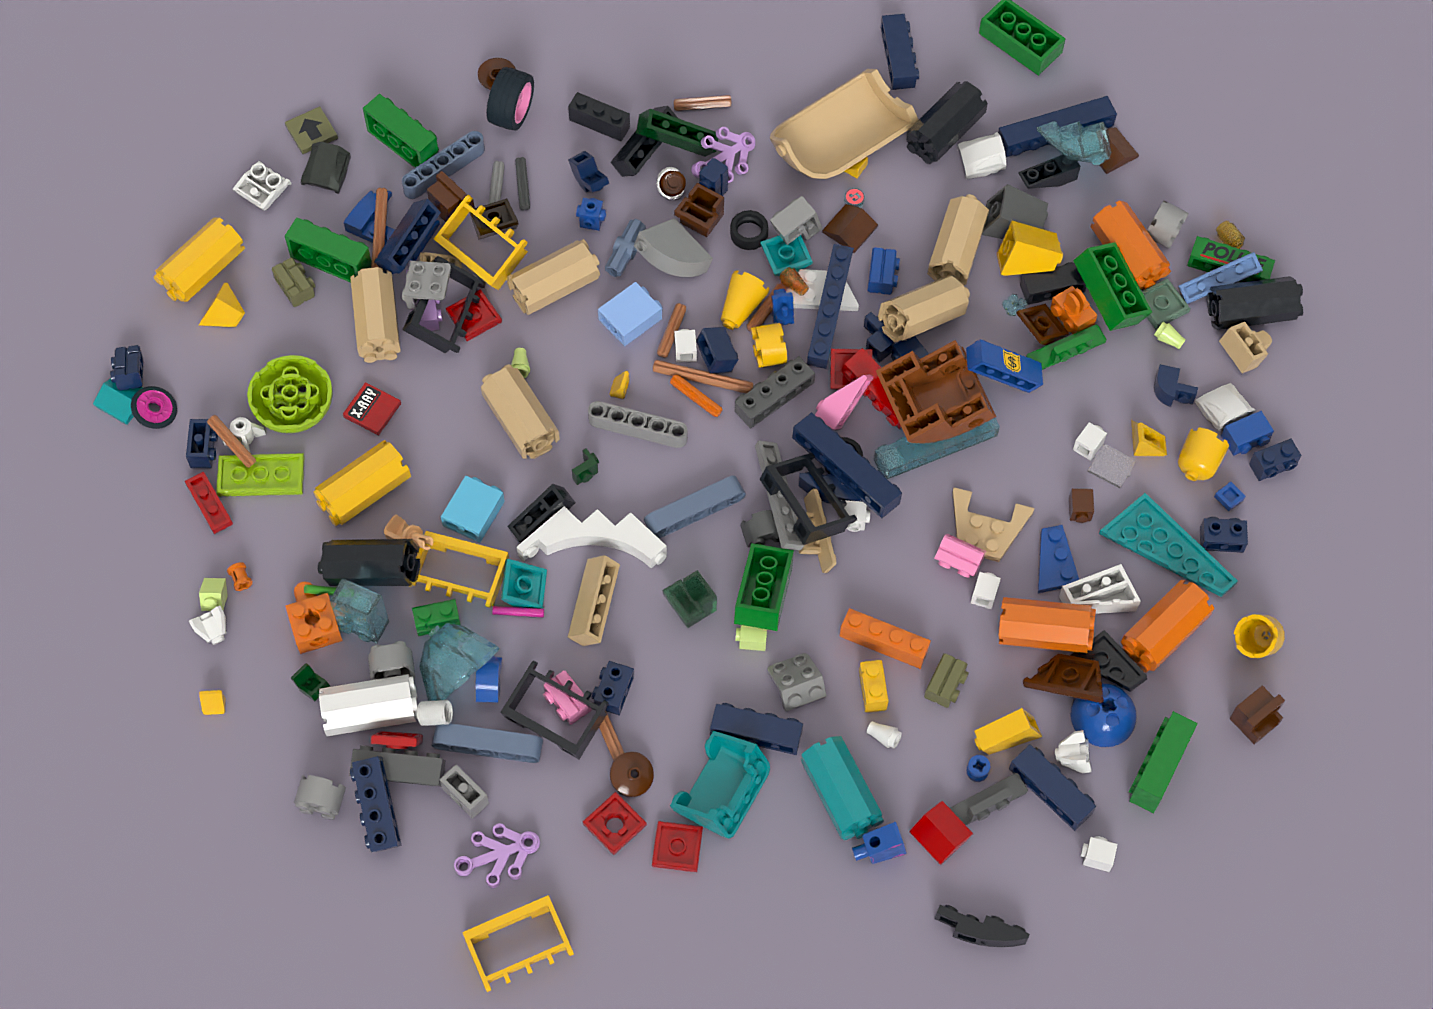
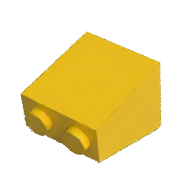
M1011 221L997 251L1000 272L1004 276L1054 271L1057 264H1060L1063 258L1057 233L1016 221Z

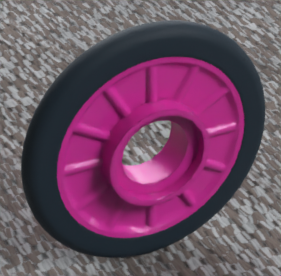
M148 386L141 388L134 394L131 400V411L135 419L143 426L160 429L174 421L177 414V404L173 396L165 389ZM150 403H155L159 406L160 410L153 412L148 406Z

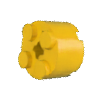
M780 323L751 328V336L755 342L752 345L754 357H756L758 368L780 365L787 362L786 343L783 340L784 333Z

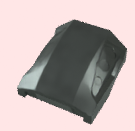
M321 141L313 143L310 157L302 174L301 185L308 184L332 190L339 194L351 159L350 152L338 145Z

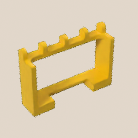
M467 195L434 237V240L490 286L499 290L507 280V276L511 275L528 251L524 248L528 242L525 239L521 240L519 244L513 241L511 237L514 235V230L510 228L506 233H503L496 227L500 219L494 217L491 222L482 216L485 207L480 205L477 210L473 209L469 205L472 197ZM469 212L473 213L515 247L514 251L494 276L449 240Z
M426 531L424 535L430 536L433 539V546L425 544L430 546V549L445 553L447 549L484 558L487 564L499 567L490 592L487 593L420 575L429 550L419 548L416 559H420L421 565L418 580L411 582L412 585L416 586L417 582L425 583V591L430 592L432 586L447 589V597H451L453 591L468 595L467 602L472 603L473 598L478 597L486 600L485 607L490 608L494 606L504 579L506 559H509L508 552Z
M549 895L462 932L487 992L491 991L490 983L504 977L506 984L511 982L508 974L524 967L528 974L533 973L530 965L547 958L550 965L554 964L552 955L566 950L569 956L574 955ZM547 912L550 913L562 944L485 976L473 944L489 938L488 934L531 916L533 919Z

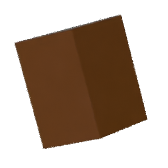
M1116 127L1101 130L1084 144L1086 150L1106 174L1139 157V154Z
M845 204L822 230V233L840 245L854 248L853 253H855L878 227V224L864 209Z
M1046 303L1016 312L1036 340L1042 345L1047 346L1065 338L1069 334L1057 317L1053 315Z

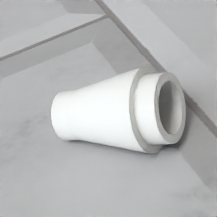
M873 721L867 729V734L873 736L887 748H895L902 735L896 727Z

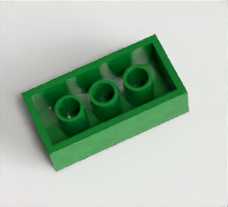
M1001 0L980 22L979 34L1038 76L1063 53L1066 38L1012 0Z
M379 93L363 107L367 131L414 168L439 153L437 136L434 132L426 130L418 120H413L409 117L404 109L396 107L388 97L385 98Z
M296 217L285 234L291 258L350 283L351 276L357 277L358 271L372 267L369 247L360 241H353L343 234L339 235L331 232L326 227L314 225L307 219L302 220Z
M1116 242L1087 248L1073 260L1110 331L1137 325L1153 313Z
M751 543L735 605L734 624L778 631L792 572L794 550Z
M1174 711L1170 718L1165 716L1129 790V793L1132 794L1129 802L1154 814L1198 723Z

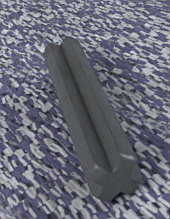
M518 157L515 159L519 207L520 210H529L530 198L526 159Z

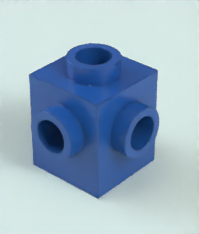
M583 198L582 204L578 205L576 217H579L580 228L600 231L601 223L606 218V209H603V201L595 198Z

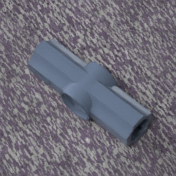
M638 219L630 220L622 236H618L614 243L613 253L605 266V271L611 276L621 277L629 260H633L637 253V249L634 247L639 232L646 229V225Z

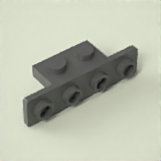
M1014 773L950 807V809L965 825H968L976 820L981 821L987 818L996 809L1000 811L1010 804L1009 802L1026 794L1028 789L1019 774Z

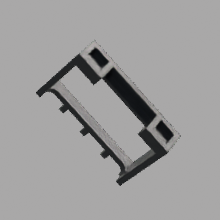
M437 256L431 262L449 263L451 266L450 278L470 289L451 338L447 340L419 325L429 301L428 299H419L416 308L409 313L403 331L443 353H447L449 350L459 353L461 348L455 342L458 336H466L467 332L461 329L464 319L472 320L473 314L468 312L471 302L479 303L480 298L475 295L477 287L485 288L486 282Z
M813 453L766 466L760 477V481L770 496L780 491L798 517L792 529L803 545L843 533L849 524L857 520L855 515L849 516L844 509L847 505L846 501H839L833 491L836 489V486L833 483L828 485L822 474H824L825 470L822 467L816 468L812 462L815 458ZM805 466L841 519L815 527L782 476L801 471Z
M533 660L500 713L511 722L522 728L530 729L556 744L562 751L580 760L606 717L607 713L605 710L609 702L603 700L600 706L589 701L592 692L587 690L583 697L570 690L573 685L572 681L568 680L564 686L551 680L554 676V671L549 670L546 676L535 671L538 662ZM535 677L596 711L576 745L515 711Z

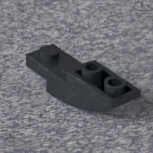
M940 905L935 916V920L955 928L952 937L976 945L988 947L1020 946L1026 944L1030 935L1026 933L1024 928L1018 925L1010 926L1004 923V920L1000 917L986 915L984 922L981 923L977 917L958 913V910L950 905Z

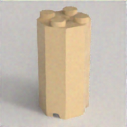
M968 194L965 197L961 196L950 199L929 263L928 275L935 281L952 275L963 285L967 284L989 214V209L977 200L974 195Z
M584 239L577 240L507 276V283L509 289H513L514 295L512 296L521 311L530 315L597 280L600 276L597 266L600 263L597 256L590 253L587 242Z
M378 267L361 269L358 271L357 277L354 275L350 277L359 356L363 357L367 363L384 359L394 360L397 358V353L401 350L392 272L387 271V274L383 273V270Z
M949 275L881 303L878 314L879 320H883L885 325L882 327L883 332L891 340L897 342L960 317L966 313L970 292L955 277Z
M508 364L500 371L488 374L482 379L484 383L481 386L482 396L521 457L527 459L526 455H529L531 459H535L552 449L551 443L554 440L556 443L560 440L559 431L518 368H513L512 365Z

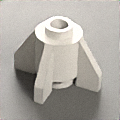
M241 416L234 419L229 428L249 452V444L253 441L254 436L266 435L264 427L251 423L248 419Z
M221 606L215 607L200 617L189 620L194 632L205 639L207 643L212 642L215 645L225 640L224 636L227 634L226 616Z
M1084 730L1074 731L1061 741L1059 748H1055V756L1057 762L1060 761L1062 766L1081 773L1092 772L1088 750L1089 740L1085 739Z

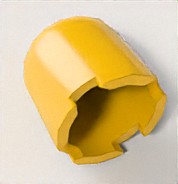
M1198 427L1197 431L1190 429L1178 458V466L1185 474V477L1191 481L1212 478L1229 448L1227 440L1224 439L1222 442L1216 438L1218 434L1209 429Z
M1252 614L1243 617L1237 623L1234 630L1237 649L1243 655L1250 658H1263L1276 653L1282 647L1285 640V631L1282 624L1276 618L1269 615Z

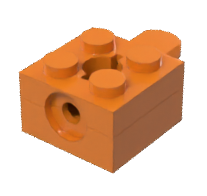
M306 581L298 583L294 588L296 602L285 605L300 654L343 641L328 593L318 596L316 594L304 593V586L312 585Z

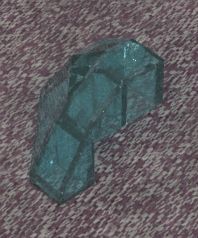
M1054 121L1037 127V131L1042 138L1069 160L1092 162L1093 165L1103 163L1104 160L1110 159L1109 132L1104 122L1084 128L1079 121L1060 128L1057 122Z
M446 623L442 627L435 626L428 633L430 638L424 643L419 666L428 701L446 700L455 689H458L470 678L472 673L484 666L500 648L465 626Z

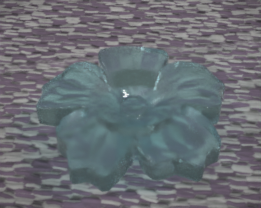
M1012 294L1008 297V300H1004L1002 303L1004 309L1007 310L1006 314L1009 316H1016V312L1026 309L1025 307L1028 304L1026 299H1018L1017 294Z

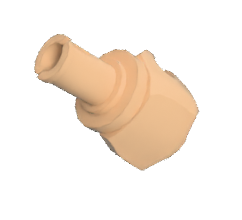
M396 514L385 526L384 534L386 539H412L418 547L424 550L431 548L425 544L433 546L432 537L423 535V531L419 526H409L404 519Z

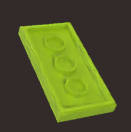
M304 453L252 455L256 462L251 467H246L236 455H219L216 489L218 497L303 494Z

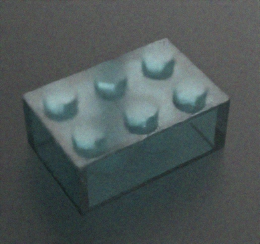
M342 578L330 599L339 629L347 634L354 633L365 642L372 641L378 643L389 623L382 595Z

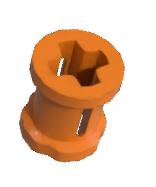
M243 562L235 563L227 569L228 575L232 576L236 591L248 589L253 582L248 577L245 571L246 565Z

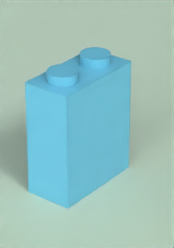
M465 476L441 515L442 525L481 543L505 502L502 490L496 486L490 487L476 477L470 478Z

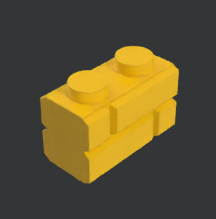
M882 660L860 662L859 677L865 712L887 710L889 701Z

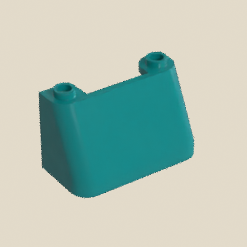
M713 731L705 743L706 754L709 757L707 764L690 793L685 791L678 792L673 797L670 807L687 819L729 839L737 832L770 772V763L757 744Z

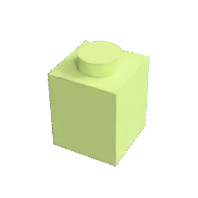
M204 578L199 591L201 611H211L217 606H221L222 610H224L228 597L226 578Z
M741 625V628H736L735 641H740L739 649L766 650L767 629Z

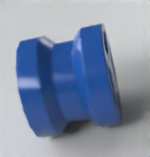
M973 756L969 760L966 769L968 777L975 782L984 781L991 768L990 762L985 756Z

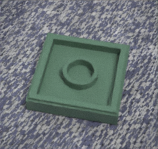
M1168 278L1142 291L1153 312L1147 319L1155 329H1158L1162 322L1167 324L1190 312L1191 308Z

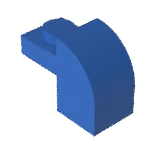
M489 655L480 657V660H477L476 702L498 703L502 657Z

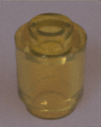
M1224 221L1216 228L1217 236L1222 243L1238 249L1244 245L1245 237L1234 223Z

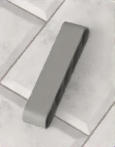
M600 401L592 402L588 407V419L593 427L675 448H681L687 443L688 429L680 421ZM601 413L600 416H595L594 414ZM615 418H621L622 420H620V421H615L614 419H615ZM635 423H640V424H642V425H641V426H635L634 424H635ZM660 428V429H662V430H661V431H655L654 429ZM680 433V434H682V435H681V436H675L674 434Z

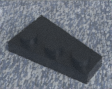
M1105 630L1093 638L1092 651L1088 650L1087 653L1073 652L1070 655L1099 661L1101 676L1129 692L1147 680V675Z

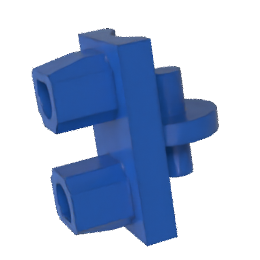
M784 288L773 291V323L783 325L794 324L792 292L786 293Z

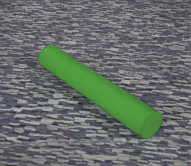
M316 585L304 586V593L321 595L328 593L329 596L353 598L355 594L354 589Z

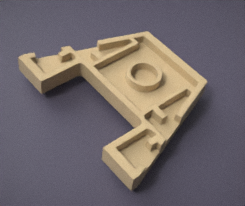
M954 487L952 498L954 502L956 538L985 550V559L1000 562L1014 542V539L1022 531L1028 519L1033 515L1034 508L1015 504L1011 522L968 512L972 492Z

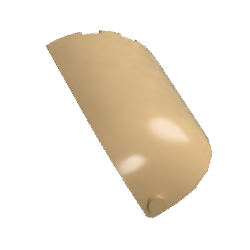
M866 69L782 122L771 132L770 140L777 153L792 168L810 178L828 179L842 173L905 133L919 119L912 105L903 102L898 97L894 99L890 96V88L886 85L877 69Z

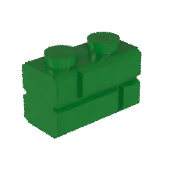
M455 599L412 608L418 636L446 631L449 628H461Z

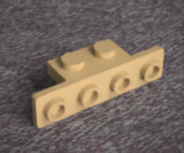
M812 489L804 497V502L807 510L806 514L814 526L817 527L826 524V517L823 512L819 492L817 489ZM831 536L806 544L799 550V554L818 555L822 573H828L836 565V555L833 551Z

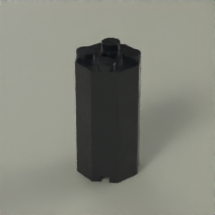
M964 81L962 84L956 82L907 131V149L921 157L927 164L937 162L986 113L988 103L986 99L982 101L980 97L982 95L981 91L968 81Z
M1291 276L1210 287L1212 292H1209L1207 295L1209 316L1214 317L1215 321H1211V324L1216 330L1229 329L1242 322H1246L1248 326L1297 320L1298 316H1303V306L1301 304L1303 287L1301 284H1297L1296 280Z
M412 539L331 540L322 544V557L318 563V573L323 574V579L329 586H411V582L418 580L421 564L420 559H416L415 553H419V549Z

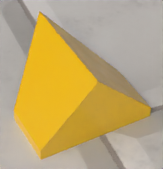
M228 283L222 285L198 326L236 327L245 312Z
M1131 419L1134 456L1167 455L1165 436L1141 422L1137 423Z

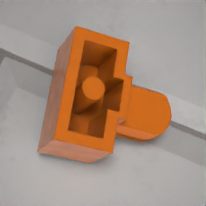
M1071 286L1052 299L1051 311L1055 317H1058L1063 322L1068 332L1075 334L1095 325L1097 314L1090 307V303L1086 300L1085 295L1078 288L1075 289Z

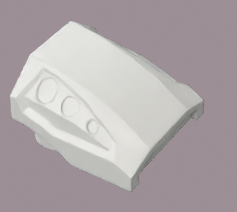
M998 132L994 135L961 142L957 146L961 153L966 179L985 177L991 173L994 174L1006 169L1005 150Z
M258 161L249 171L244 173L233 190L265 211L281 195L286 187L292 183Z
M1231 383L1212 390L1195 400L1204 417L1218 431L1223 430L1228 424L1254 414L1256 411L1254 408H1251Z

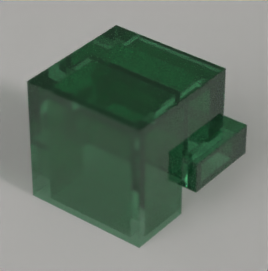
M698 570L683 578V582L680 579L662 590V594L687 628L717 611V596Z

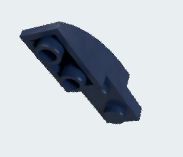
M809 472L799 474L798 486L807 493L812 489H817L821 500L831 504ZM833 474L822 475L828 485L833 483L836 486L833 492L839 501L863 502L844 484H841L842 482Z

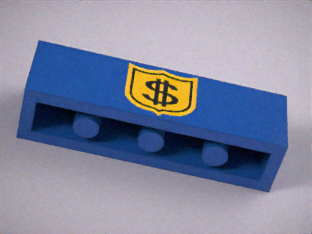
M981 339L966 348L969 371L1027 393L1043 385L1042 366L1038 361Z

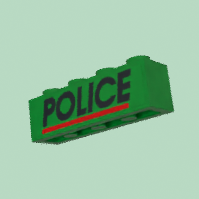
M1197 236L1187 266L1210 272L1251 252ZM1256 254L1263 271L1239 282L1270 279L1275 260Z

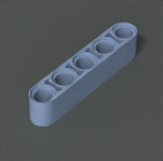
M478 131L469 132L405 174L402 178L404 195L409 199H416L437 182L436 175L441 171L450 177L480 157L485 151L482 133Z
M729 476L649 513L644 518V522L654 535L662 538L741 501L746 496V493L737 477Z
M450 723L435 726L431 746L443 751L538 763L540 761L543 738L530 734Z

